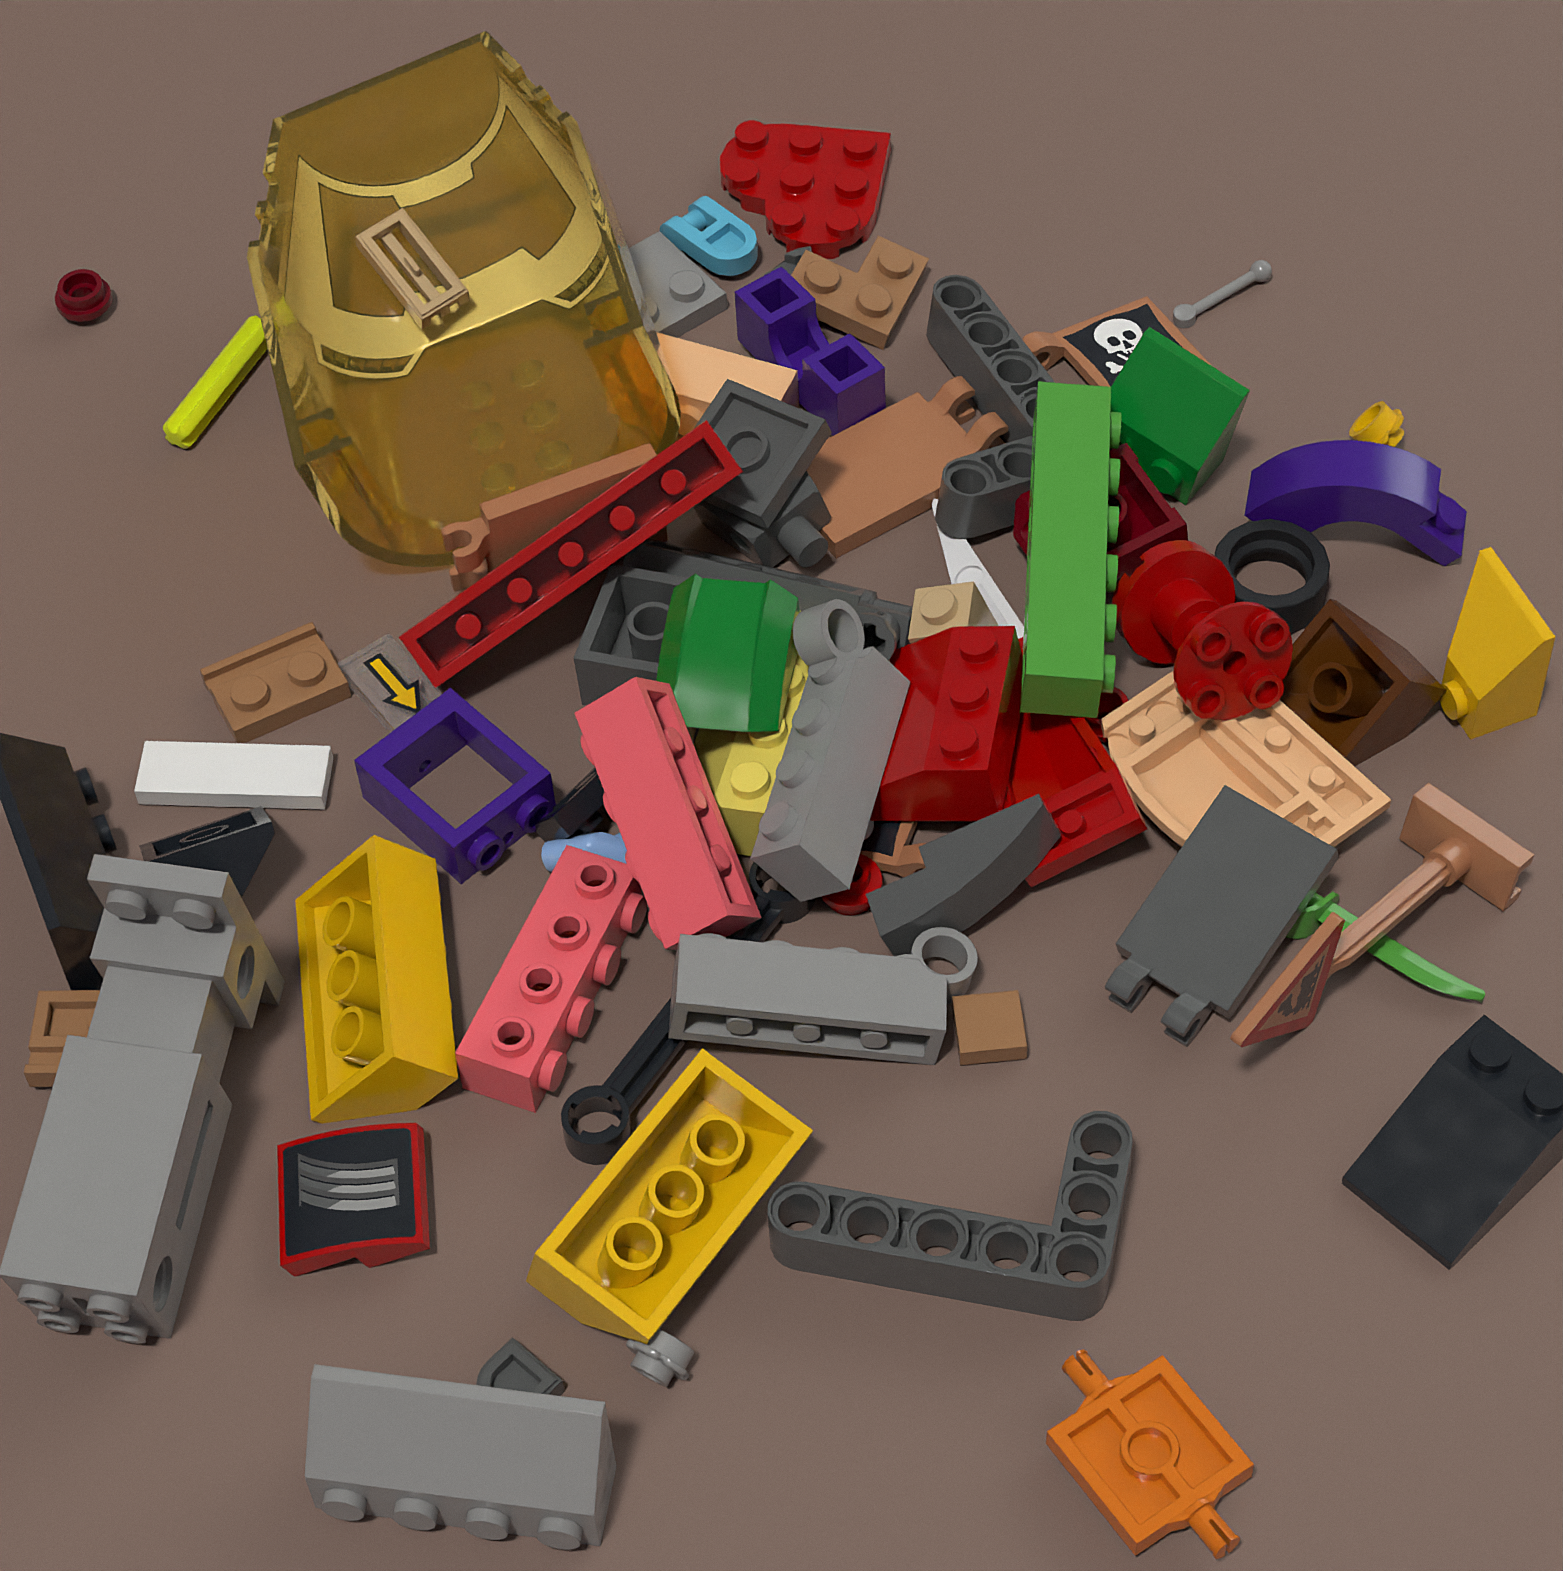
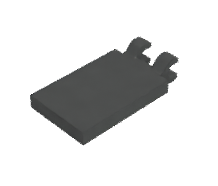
M1224 785L1115 943L1118 952L1128 959L1114 970L1105 985V989L1111 992L1108 997L1109 1000L1132 1013L1141 1002L1153 980L1157 981L1180 995L1171 1003L1161 1019V1023L1166 1026L1164 1033L1188 1047L1198 1034L1212 1009L1228 1019L1232 1017L1339 859L1337 849Z

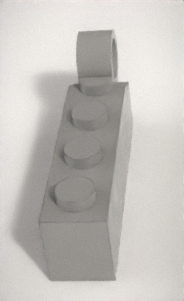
M834 599L802 610L795 618L793 624L794 644L801 659L809 666L808 677L799 706L792 718V728L782 759L776 769L775 782L765 813L759 822V832L750 857L751 860L800 902L850 889L910 685V681L873 646L863 649L865 638L861 620L852 606L840 599Z
M935 927L922 932L914 941L911 953L898 956L859 953L854 949L837 947L829 950L793 946L788 942L771 940L764 943L734 940L713 933L697 936L680 934L672 975L668 1038L935 1065L946 1033L947 1004L952 1003V996L965 995L968 991L977 966V951L967 936L947 927ZM929 957L945 958L951 961L958 968L959 972L951 975L939 974L931 970L923 960Z

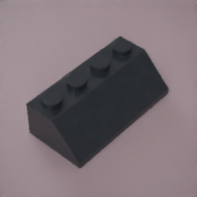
M0 733V801L70 990H100L103 978L91 961L90 956L104 907L89 884L87 877L94 854L106 856V853L117 850L105 815L101 814L93 818L90 815L88 806L99 803L86 767L76 771L73 770L65 747Z

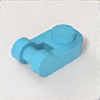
M702 196L688 206V213L683 217L673 216L660 226V232L679 250L685 252L708 270L718 275H739L750 270L756 263L758 248L755 231L747 223L708 196Z

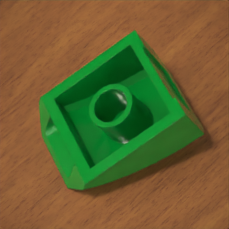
M696 573L673 588L662 639L656 681L670 684L686 727L740 732L780 730L798 654L793 639V624L796 616L800 613L798 597L771 579L766 583L702 578Z

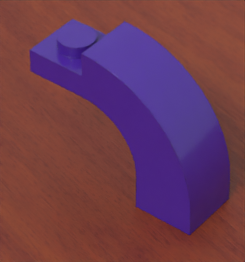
M1333 440L1292 448L1251 471L1244 516L1251 521L1274 519L1292 522L1309 532L1338 522L1356 521L1371 523L1397 533L1442 566H1446L1462 556L1467 511L1454 499L1439 491L1441 468L1430 461L1403 449L1385 444L1357 440Z

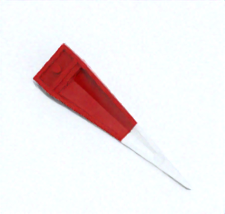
M935 498L932 502L934 516L936 514L938 499ZM937 525L951 584L974 581L998 626H1015L1023 657V624L967 540L950 536L944 533ZM1020 713L1003 809L1039 794L1061 834L1039 865L1025 878L1030 887L1148 829L1129 789V784L1084 717Z

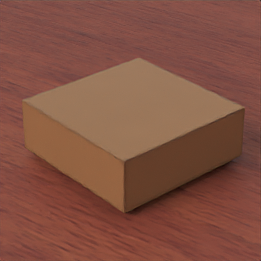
M1018 990L952 996V1013L960 1065L1027 1059V1042Z

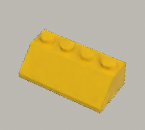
M376 835L371 836L295 900L310 1115L312 1121L321 1124L414 1111L458 1079L451 1012L452 1002L449 993L446 946L444 943L440 904L441 894L438 885L436 859Z
M702 1048L534 1254L526 1282L581 1324L648 1344L808 1140L813 1130Z

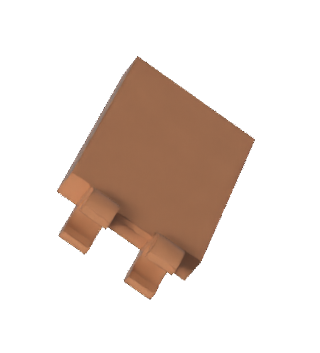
M962 376L948 380L929 402L919 392H916L826 440L806 471L818 488L831 515L829 523L819 533L828 541V550L836 559L932 508L933 499H938L942 472L947 463L966 455L1005 444L999 436L1008 432V425L996 412H990L980 417L968 433L960 426L975 416V410L966 401V399L975 395V390Z
M651 444L641 445L479 504L481 517L468 522H455L445 526L441 530L446 552L465 546L452 552L455 566L449 570V576L454 592L474 584L657 455ZM667 525L649 537V539L662 542L668 541Z

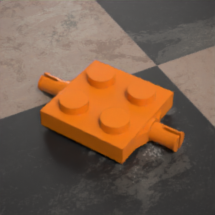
M1085 1349L1076 1352V1359L1072 1354L1062 1365V1370L1064 1373H1067L1086 1398L1074 1414L1047 1431L1046 1445L1135 1556L1168 1533L1185 1529L1189 1526L1192 1527L1213 1553L1215 1559L1224 1557L1225 1551L1230 1553L1240 1542V1537L1232 1531L1214 1507L1221 1497L1252 1477L1254 1463L1163 1355L1134 1374L1109 1380Z

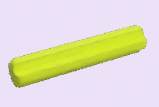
M256 315L249 317L164 423L165 439L171 445L176 444L182 449H187L196 441L275 340V333L272 330L273 325L267 319L262 320Z

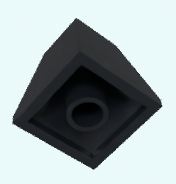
M260 806L139 845L144 861L228 872L242 898L275 835L271 820Z

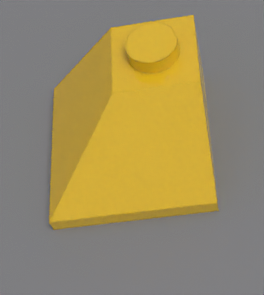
M1492 547L1479 551L1446 659L1441 684L1446 689V692L1439 699L1445 714L1452 720L1457 719L1470 740L1537 715L1556 638Z

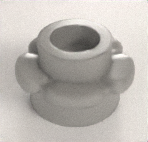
M659 1329L648 1344L628 1339L626 1343L627 1348L636 1354L630 1366L646 1378L667 1387L673 1376L680 1380H686L689 1377L685 1369L695 1352L677 1338Z

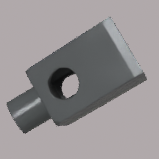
M807 471L768 529L705 501H701L693 506L706 528L756 564L774 567L790 554L800 566L810 567L819 562L828 550V541L819 531L829 523L831 515L818 488Z

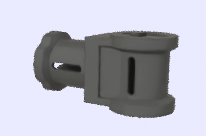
M865 590L859 603L856 605V613L861 620L865 640L863 649L873 646L889 660L896 649L911 644L908 636L913 605L908 606L878 599L877 592Z

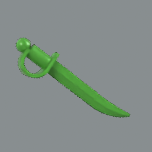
M1315 892L1286 937L1293 939L1309 937L1314 934L1332 912L1345 919L1342 931L1357 920L1358 917L1337 905L1340 897L1337 893L1331 892L1326 897H1323ZM1384 935L1367 950L1401 973L1429 988L1480 1003L1483 1002L1485 997L1484 990L1444 971L1387 935Z

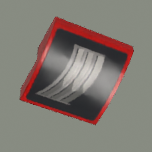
M390 1123L345 1128L277 1145L280 1266L291 1275L296 1277L354 1257L368 1268L430 1249L424 1129L418 1123Z

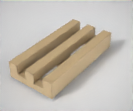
M403 208L355 236L356 247L421 329L429 326L431 318L437 314L442 318L450 313V306L455 303L461 306L469 301L468 289ZM399 229L447 291L440 295L413 258L391 233L392 230ZM377 239L384 245L428 303L423 304L375 243Z

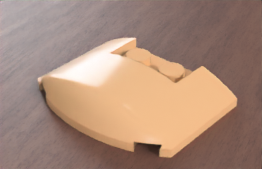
M1172 671L1103 717L1101 721L1103 738H1108L1110 756L1129 784L1128 786L1135 802L1161 831L1181 847L1224 785L1333 847L1386 811L1391 805V799L1281 700L1270 708H1256L1246 715L1233 719H1201L1186 706L1177 693Z

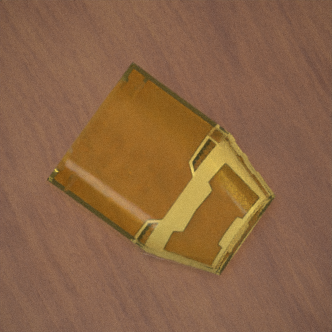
M487 31L273 119L263 175L269 183L266 200L257 201L255 216L261 224L259 240L249 242L247 261L294 467L334 529L349 545L374 559L401 566L438 567L454 565L452 552L465 546L446 552L441 530L451 523L468 522L481 517L479 504L644 444L650 443L655 453L658 454L676 441L681 420L679 399L608 186L577 121L567 111L562 113L554 105L549 93L541 85L536 87L527 78L522 66ZM401 208L406 211L469 291V301L461 306L457 303L450 306V313L442 318L437 314L431 318V324L424 329L419 327L356 247V235ZM399 229L392 230L391 233L413 258L440 295L447 291ZM377 239L375 243L423 304L428 303L384 245Z

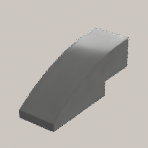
M1037 794L919 846L926 868L866 894L879 935L893 956L910 954L916 938L928 929L947 927L959 932L966 930L1008 897L1039 865L1061 836L1059 828L1041 796Z

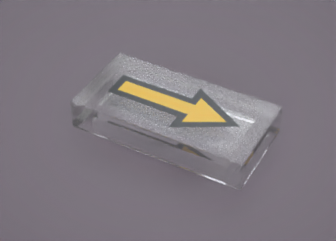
M389 633L337 663L347 679L349 687L389 733L442 694L437 687L435 688L425 673Z

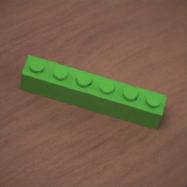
M1038 381L1032 429L1020 712L1097 718L1101 693H1113L1116 657L1115 655L1104 654V642H1114L1117 605L1105 604L1106 592L1115 593L1118 555L1107 554V543L1116 544L1119 506H1108V495L1117 496L1120 459L1109 458V449L1119 448L1121 412H1110L1111 387Z

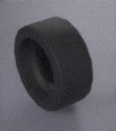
M1274 519L1250 521L1230 530L1216 546L1215 556L1223 562L1234 581V603L1255 602L1269 608L1286 621L1291 634L1307 627L1323 608L1330 562L1325 547L1311 532L1292 522ZM1271 561L1283 563L1298 571L1306 580V583L1303 587L1288 594L1267 595L1256 593L1246 588L1233 575L1237 569L1249 563Z

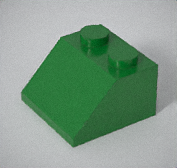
M1149 327L1141 336L1111 386L1110 412H1121L1119 446L1124 443L1129 445L1138 457L1139 465L1159 492L1169 494L1184 505H1187L1223 462L1250 390Z

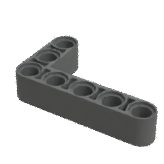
M945 276L939 279L933 286L926 336L955 377L962 376L975 390V395L971 399L982 414L996 412L1008 425V432L999 436L1005 444L954 459L943 468L935 521L944 533L956 538L966 539L1014 525L1015 502L1021 494L1030 490L1032 429L1038 381L1054 382V380L979 283L967 276Z
M1093 1111L1084 1114L1074 1123L1069 1136L1052 1226L811 1182H791L778 1188L768 1202L767 1215L770 1249L774 1258L779 1263L797 1271L1068 1321H1083L1094 1317L1103 1308L1107 1299L1129 1182L1133 1143L1132 1131L1125 1120L1119 1115L1108 1111ZM1103 1151L1111 1154L1113 1157L1096 1159L1089 1156L1088 1153ZM1082 1210H1091L1099 1213L1102 1217L1086 1220L1078 1217L1075 1213ZM797 1221H806L813 1224L811 1228L803 1231H794L786 1228L789 1224ZM862 1234H875L882 1237L880 1241L874 1243H861L855 1240L857 1236ZM932 1246H943L950 1249L951 1252L943 1256H932L925 1253L924 1250ZM1002 1258H1009L1018 1261L1021 1265L1012 1269H1003L995 1266L993 1262ZM1070 1271H1080L1086 1273L1091 1278L1083 1282H1074L1062 1275Z

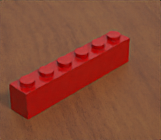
M706 420L405 631L399 638L436 688L743 471Z

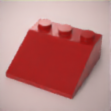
M1015 626L951 627L895 650L893 656L888 661L910 681V685L870 821H978L1003 810L1021 713L1023 657Z

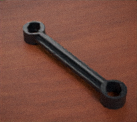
M753 862L749 872L750 889L762 918L725 938L764 942L777 924L792 923L805 917L811 911L815 898L800 902L787 890L776 891L770 889L768 893L764 892L760 887L772 877ZM671 998L602 1086L593 1085L581 1088L570 1095L564 1103L561 1111V1122L565 1144L568 1151L577 1160L591 1165H602L610 1162L632 1135L630 1114L688 1041L668 1038ZM594 1112L609 1113L620 1120L618 1127L611 1124L610 1127L601 1132H587L583 1130L579 1135L573 1130L578 1120Z

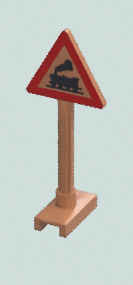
M1428 782L1413 795L1399 837L1401 841L1424 856L1423 864L1345 930L1342 931L1345 919L1332 912L1232 1033L1230 1040L1242 1048L1308 1027L1314 1020L1327 979L1336 971L1353 963L1442 886H1451L1459 880L1490 903L1505 911L1519 898L1521 889L1516 886L1518 877L1532 863L1534 854Z

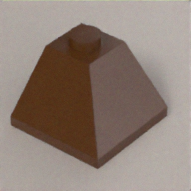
M1329 599L1293 643L1292 659L1289 670L1283 679L1284 691L1279 700L1355 767L1406 738L1446 692V689L1406 648L1337 600Z

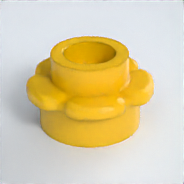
M1380 401L1370 406L1356 419L1350 428L1349 435L1357 441L1374 442L1395 447L1404 435V430L1401 428L1404 417L1399 409L1392 410L1384 401Z

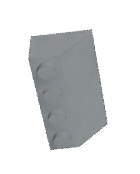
M314 1364L310 1386L305 1480L315 1508L322 1509L324 1513L334 1518L348 1521L360 1520L364 1515L393 1518L399 1525L414 1530H430L436 1524L465 1528L468 1533L476 1537L488 1540L504 1539L508 1534L535 1537L546 1546L563 1550L578 1548L580 1544L601 1545L617 1466L605 1402Z

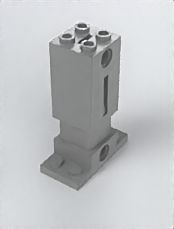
M94 854L87 880L102 903L104 911L90 959L102 976L103 982L87 1037L67 1035L0 1267V1277L18 1296L17 1301L27 1306L37 1317V1323L43 1327L65 1333L78 1332L80 1325L105 1328L104 1333L111 1338L123 1342L141 1344L146 1342L147 1335L171 1339L232 1107L231 1101L219 1082L234 1027L252 1029L259 1003L279 1005L285 981L228 872Z

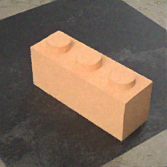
M639 327L634 329L608 374L613 415L626 418L631 422L645 423L677 432L683 436L694 429L727 379L799 408L798 370Z

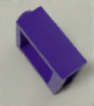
M451 688L354 760L362 797L428 856L435 858L436 863L461 885L479 870L483 871L492 867L500 859L503 852L524 835L536 832V827L534 826L544 816L552 812L553 807L556 805L551 772ZM468 745L513 785L455 829L409 788Z

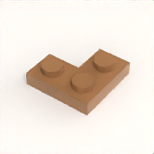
M878 235L857 273L805 250L791 276L816 299L817 320L847 334L850 333L852 336L883 350L921 280L929 258Z

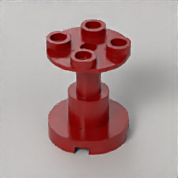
M1187 540L1164 542L1143 553L1140 558L1144 563L1135 569L1131 577L1126 573L1123 574L1116 585L1115 593L1112 597V604L1117 605L1116 630L1136 654L1152 662L1174 663L1173 678L1176 691L1186 706L1201 719H1233L1246 715L1256 708L1267 709L1277 703L1283 695V679L1289 670L1293 652L1292 637L1286 621L1276 612L1259 603H1234L1235 585L1227 568L1217 556L1209 553L1204 547L1195 542Z

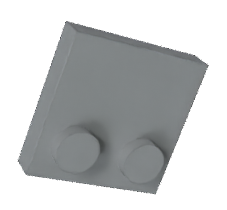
M660 231L621 252L609 280L589 302L581 307L622 348H624L636 327L678 338L728 309L726 292ZM607 261L601 263L595 269L601 275H603V269ZM593 271L584 282L593 288L592 282L599 274ZM582 283L572 292L582 297V292L588 286ZM570 293L571 299L577 297L576 295Z

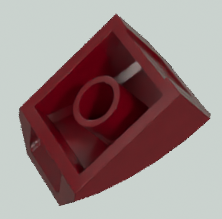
M1127 443L1120 445L1118 449L1109 450V458L1120 459L1117 496L1108 495V506H1119L1116 544L1107 543V554L1118 555L1117 579H1120L1124 573L1131 576L1135 569L1144 563L1140 556L1150 548L1169 541H1188L1187 523L1175 507H1170L1141 468L1138 457ZM1030 490L1021 494L1015 502L1013 537L1026 555Z

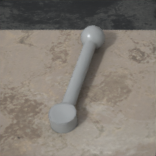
M1264 260L1255 261L1251 265L1249 272L1195 304H1180L1176 306L1173 311L1174 324L1179 328L1192 327L1196 322L1198 314L1254 281H1267L1272 274L1271 265Z

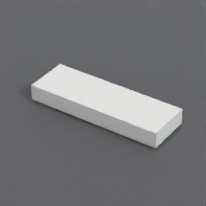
M145 741L134 792L138 804L251 808L261 806L262 808L325 810L333 765V754L331 746Z

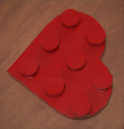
M755 120L744 121L736 127L735 137L726 144L720 155L721 187L723 191L728 190L731 195L740 199L743 210L766 216L767 233L769 235L772 233L775 238L785 243L787 253L795 249L811 246L812 253L825 259H835L839 257L840 248L850 246L859 239L863 244L868 241L875 227L891 152V133L784 123L763 124Z

